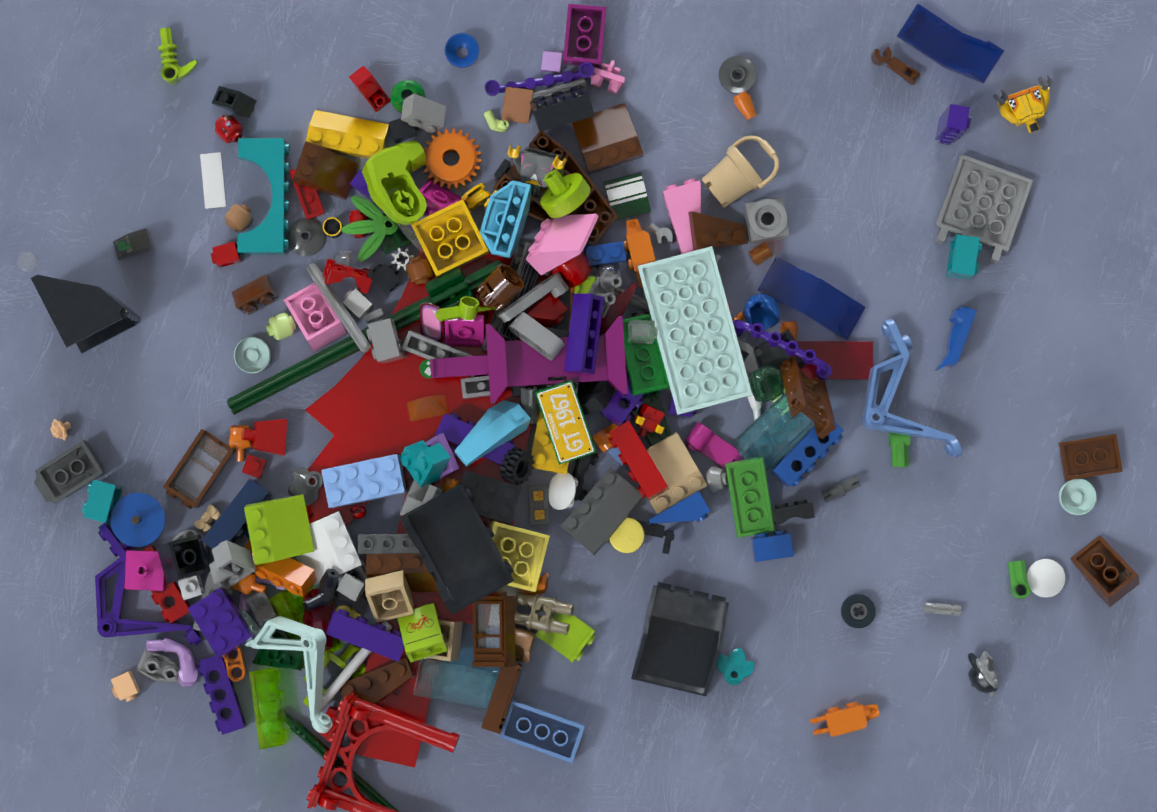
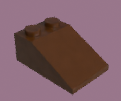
M305 141L292 182L347 200L351 188L350 183L354 178L358 164L322 146Z
M1100 535L1070 558L1090 586L1109 607L1140 584L1139 575Z

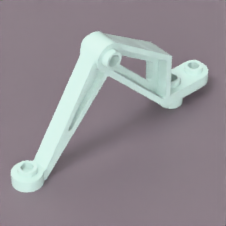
M239 610L256 637L246 643L245 646L254 649L296 650L304 652L310 720L317 732L327 733L332 727L333 722L327 714L322 713L324 652L326 644L324 632L321 629L313 628L282 616L268 620L263 628L260 629L246 611ZM276 629H280L301 636V640L273 638L272 635Z

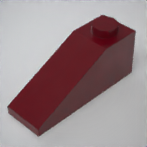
M632 283L615 297L614 304L610 305L605 317L601 318V333L605 334L618 316H623L638 283Z

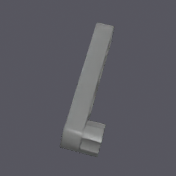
M557 272L506 307L498 315L503 323H505L547 293L551 292L554 298H557L569 288L559 272Z

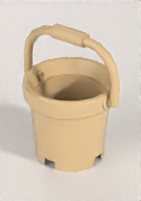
M753 135L737 140L727 149L726 156L701 179L713 196L719 200L724 209L752 189L763 188L777 175L779 170L777 152L766 140ZM750 140L758 141L766 153L773 158L774 170L764 181H762L754 168L736 148L743 142Z

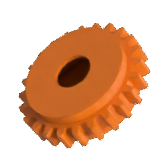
M455 128L452 129L451 133L447 129H445V134H441L438 131V137L432 135L433 141H426L428 148L423 147L424 152H426L424 166H427L424 169V173H430L428 179L434 178V184L440 182L441 188L447 185L448 190L451 189V185L458 189V184L465 187V181L471 183L470 177H477L475 170L480 171V167L477 164L482 163V160L477 158L481 156V152H476L479 149V145H473L475 139L469 140L470 135L468 133L463 136L462 130L456 133ZM449 152L457 153L460 157L459 162L454 166H448L444 163V157Z

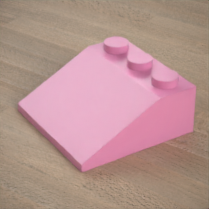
M597 214L565 215L560 218L544 220L540 225V231L534 237L533 245L528 250L529 254L526 260L540 275H543L581 254L599 216Z

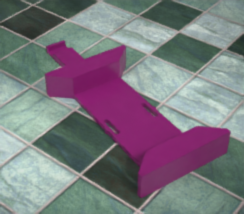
M618 316L605 335H599L595 374H576L564 371L568 337L560 338L564 341L565 346L551 361L523 340L505 341L490 324L485 326L487 355L430 359L431 378L489 375L490 404H495L507 387L558 384L572 379L573 383L608 381L622 396L628 394L622 316ZM565 376L567 378L566 380L558 381L547 380L549 377Z

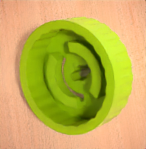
M553 170L543 180L548 189L542 195L540 203L551 218L563 217L577 209L590 194V186L579 173L562 177L558 170Z

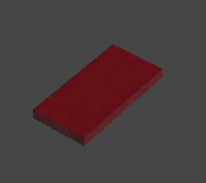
M796 341L801 350H813L816 354L815 357L831 367L832 373L827 380L869 379V372L873 367V341ZM807 364L799 370L810 379H814L817 366Z

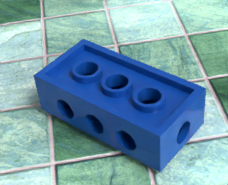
M835 422L836 429L825 436L826 441L823 444L819 442L814 426L771 472L786 487L796 486L803 479L801 475L804 472L809 473L816 466L814 461L817 458H823L830 451L828 447L831 444L836 445L843 438L841 433L844 430ZM806 447L812 450L811 458L805 455ZM793 461L799 464L798 471H794L791 468Z

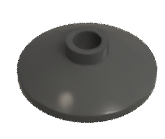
M742 56L728 58L719 69L721 85L732 93L748 91L756 81L757 71L754 64ZM736 74L741 75V78L737 80L734 78V76Z
M306 218L297 220L291 225L287 234L289 246L296 254L301 256H312L318 253L325 243L323 227L313 219L308 221ZM304 233L309 234V238L306 240L302 238Z

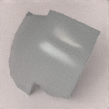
M413 479L400 515H404L441 495L443 490L431 484L420 487Z

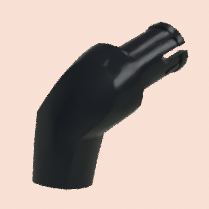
M327 569L319 582L318 595L303 600L307 612L322 605L328 607L333 602L339 573L335 569Z

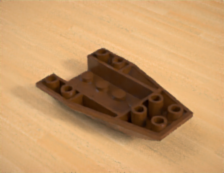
M538 132L528 147L561 155V161L566 158L567 161L564 165L562 177L579 173L590 186V194L577 209L567 215L597 214L599 216L587 240L588 244L595 246L618 218V215L573 155L546 132ZM514 164L493 187L494 190H500L512 180L522 182L521 176L518 174ZM541 187L540 195L531 194L528 216L541 222L548 218L551 219L540 203L541 197L548 187Z

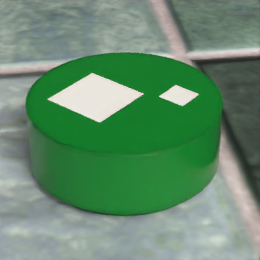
M426 359L420 364L419 370L423 377L432 379L430 360Z

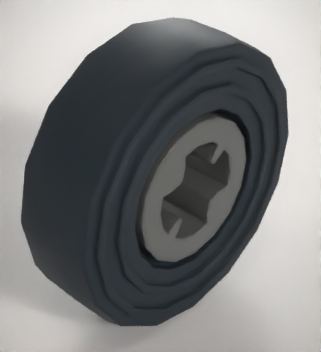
M862 594L849 596L841 607V616L844 622L853 628L869 626L876 615L873 601ZM861 606L863 608L861 610L863 611V614H858L856 617L854 615L855 611H853V609L855 607L859 608Z

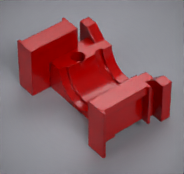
M327 259L322 275L325 284L340 283L342 279L352 277L356 281L359 292L368 294L372 278H368L370 269L363 267L361 270L337 264L335 260Z

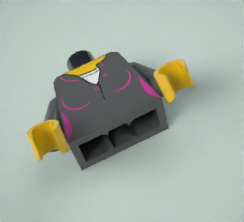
M512 145L509 146L507 154L513 159L516 170L521 176V181L532 186V195H540L541 187H548L543 180L549 172L558 170L561 176L563 175L567 159L564 158L561 161V155L530 147H525L520 153L521 146L518 145L516 149H513Z

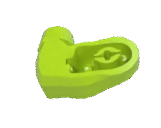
M415 140L396 144L393 147L377 152L366 161L362 169L372 200L390 219L403 225L414 224L424 215L427 207L424 196L416 187L410 173L424 166L426 162L425 152L420 143Z

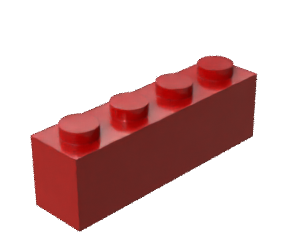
M630 421L609 432L611 438L608 440L614 449L617 447L621 454L618 457L622 464H627L630 468L628 474L632 481L637 480L640 487L637 489L642 498L647 497L650 501L669 490L668 485Z

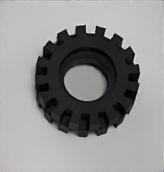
M514 447L512 450H508V454L504 455L505 459L501 460L503 465L500 466L502 470L500 475H502V479L515 485L524 484V480H528V475L531 476L532 473L530 471L534 469L532 466L534 464V460H532L534 457L531 453Z

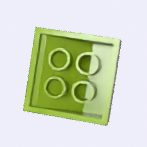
M304 494L245 505L244 510L255 565L314 552Z

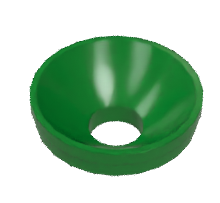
M403 80L393 87L391 102L399 113H402L404 100L401 96L403 91L410 90L413 94L425 98L424 90L417 82Z

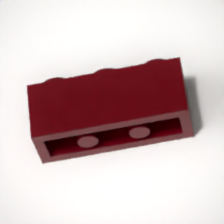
M314 588L307 592L303 600L318 595V589ZM334 600L328 607L322 605L310 612H307L304 607L302 622L305 625L321 629L326 636L325 652L333 648V637L327 635L325 631L334 611Z

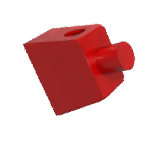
M287 419L253 422V429H242L241 439L252 441L251 449L285 456Z

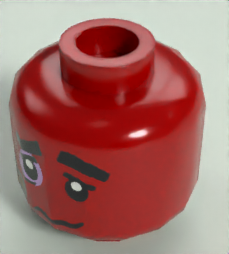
M223 115L218 118L215 123V133L225 143H236L238 138H242L243 126L235 117Z

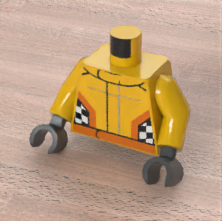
M1047 75L1048 79L1043 83V78L1040 76L1038 81L1042 85L1041 87L1037 85L1011 95H1007V93L1001 90L1002 96L1000 98L997 94H994L993 98L998 101L1001 116L1017 127L1026 124L1029 134L1039 131L1037 120L1041 119L1047 112L1052 79Z

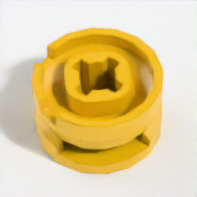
M480 183L466 192L461 199L468 204V209L472 211L486 202V197L490 198L491 194L485 190L484 184Z

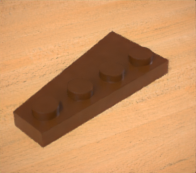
M408 657L399 660V662L396 661L347 681L340 691L343 699L354 691L356 692L355 695L359 696L358 698L376 704L412 679L415 674Z

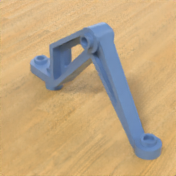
M890 318L883 321V326H881L882 333L885 337H888L890 350L896 357L879 363L870 369L862 418L864 427L869 430L945 441L946 445L944 448L948 456L951 455L955 458L962 455L961 446L955 436L888 413L910 356L908 350L912 349L913 346L908 335L901 336L893 319ZM892 369L893 372L881 403L876 405L880 374Z

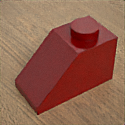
M551 293L527 315L542 326L549 328L554 323L558 325L565 319L564 313L568 308L558 298H554Z

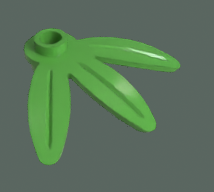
M352 196L351 201L363 214L373 219L356 221L341 229L343 233L355 235L374 232L364 243L358 254L357 260L363 262L378 249L386 234L390 235L396 232L398 223L394 222L387 215L383 216L382 212L370 201L359 196ZM387 221L392 223L391 228L385 226Z

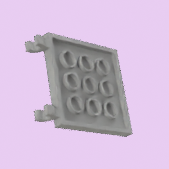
M961 154L935 224L936 227L940 228L935 242L943 244L948 231L959 235L980 238V243L994 248L989 261L996 264L999 262L1002 251L1008 252L1033 180Z

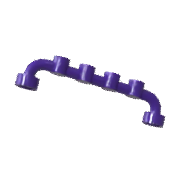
M584 62L579 66V71L576 72L564 71L563 74L554 76L547 74L544 78H527L525 81L517 83L509 81L506 85L501 86L497 81L489 80L484 88L487 95L496 96L499 93H505L506 87L534 90L537 86L543 85L552 87L554 83H569L579 78H591L594 74V67L591 63Z
M741 320L733 321L737 337L742 336L746 330L751 333L752 337H760L768 341L770 346H778L784 349L787 355H796L802 358L805 364L816 365L815 375L818 379L827 380L832 373L831 367L815 357L816 354L813 350L803 351L798 348L797 342L789 341L787 343L781 340L778 332L770 334L764 331L760 323L752 325Z

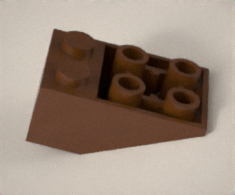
M266 274L232 291L236 308L244 314L248 313V315L258 311L257 307L263 304L268 306L274 303L275 298L278 297Z

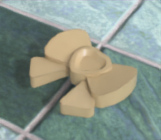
M208 505L207 511L202 515L201 519L195 522L196 528L206 534L211 528L209 523L213 522L212 519L217 521L221 513L213 505Z

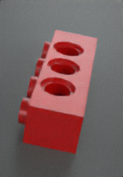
M150 545L142 550L157 552L154 545ZM165 579L164 591L151 590L153 593L151 598L156 605L159 604L162 608L161 614L166 622L174 623L190 613L188 608L191 606L187 600H183L181 590L176 582L167 584ZM169 596L175 599V604L172 607L166 604V599Z

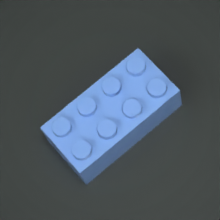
M394 454L321 470L328 507L333 509L408 493L402 462L399 459L400 455Z

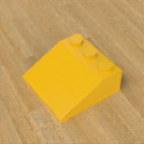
M463 199L411 224L436 277L456 267L461 268L489 254V250Z

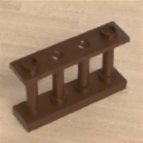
M795 355L785 360L780 365L790 415L794 418L802 412L814 421L816 434L823 439L836 429L825 380H820L817 377L810 379L799 370Z

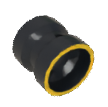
M330 217L324 221L323 231L328 237L334 239L342 235L341 229L343 225L337 218Z

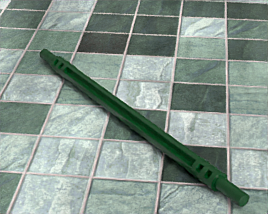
M281 709L277 715L290 726V730L323 758L326 750L329 748L298 720L295 721ZM337 757L334 768L337 766H345L347 768V765H343L344 762ZM339 771V773L347 780L345 773ZM353 771L356 785L365 797L377 804L398 811Z

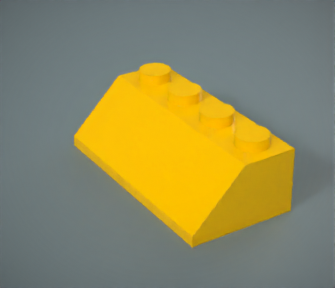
M315 110L309 124L306 141L322 146L334 153L370 159L374 154L385 149L390 125Z

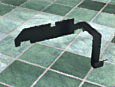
M637 520L642 525L645 535L659 538L666 536L662 553L669 554L671 541L674 540L675 536L673 531H664L665 526L650 524L648 526L647 522Z

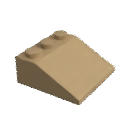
M677 432L646 449L669 490L649 501L657 514L707 486Z

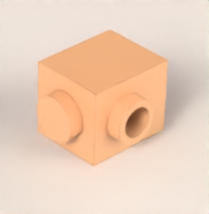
M132 671L111 679L114 686L112 687V692L115 698H119L120 701L124 699L126 702L137 698V693L141 692Z

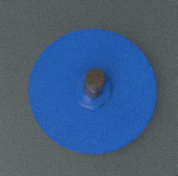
M131 493L122 497L114 505L110 516V524L114 535L122 543L133 547H142L151 544L161 535L165 525V515L160 503L152 496L144 493Z

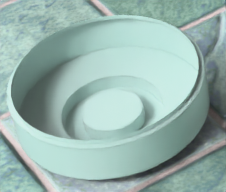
M248 337L237 344L234 351V360L242 371L249 374H257L268 367L271 361V351L263 340L256 337Z
M1084 479L1069 480L1059 491L1060 505L1069 514L1083 515L1091 511L1095 506L1097 499L1096 491L1092 484Z

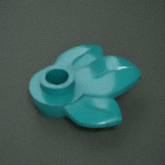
M739 647L734 649L729 654V657L723 654L719 655L717 668L724 674L725 681L730 685L740 684L744 677L750 676L754 671L755 663L746 661L745 653ZM735 672L738 677L732 678L730 674Z

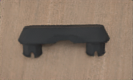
M597 453L580 457L576 461L572 474L578 480L574 502L577 500L582 501L585 498L584 495H587L586 490H582L583 477L588 470L589 464L595 465L597 463L595 460L599 458Z

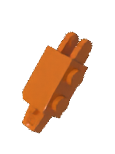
M637 219L626 221L627 235L625 237L626 240L623 242L625 252L629 251L630 259H627L629 269L633 270L634 274H636L639 288H641L643 285L638 266L655 262L656 260L649 233L642 231Z
M854 701L847 703L845 708L839 709L838 706L828 708L827 712L823 713L824 715L811 718L810 723L816 724L825 720L827 727L815 729L813 734L819 735L828 732L830 737L864 729L868 724L867 721L880 716L877 704L862 705Z

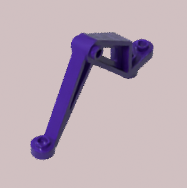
M106 523L100 525L99 536L103 541L107 540L110 543L111 547L109 549L114 556L117 557L119 555L120 558L95 576L98 633L102 637L107 638L185 630L187 634L184 636L191 645L193 643L195 645L201 643L203 639L197 630L193 629L192 625L121 619L126 590L124 589L126 550L131 549L133 546L122 543ZM115 573H118L112 612L107 613L106 580ZM107 625L110 626V630H109V631H107V629H106V626H107Z

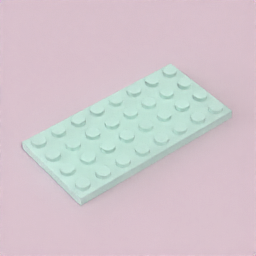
M712 246L638 266L677 415L751 396L752 391Z

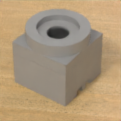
M784 198L764 199L745 203L743 209L749 245L784 240L789 237Z

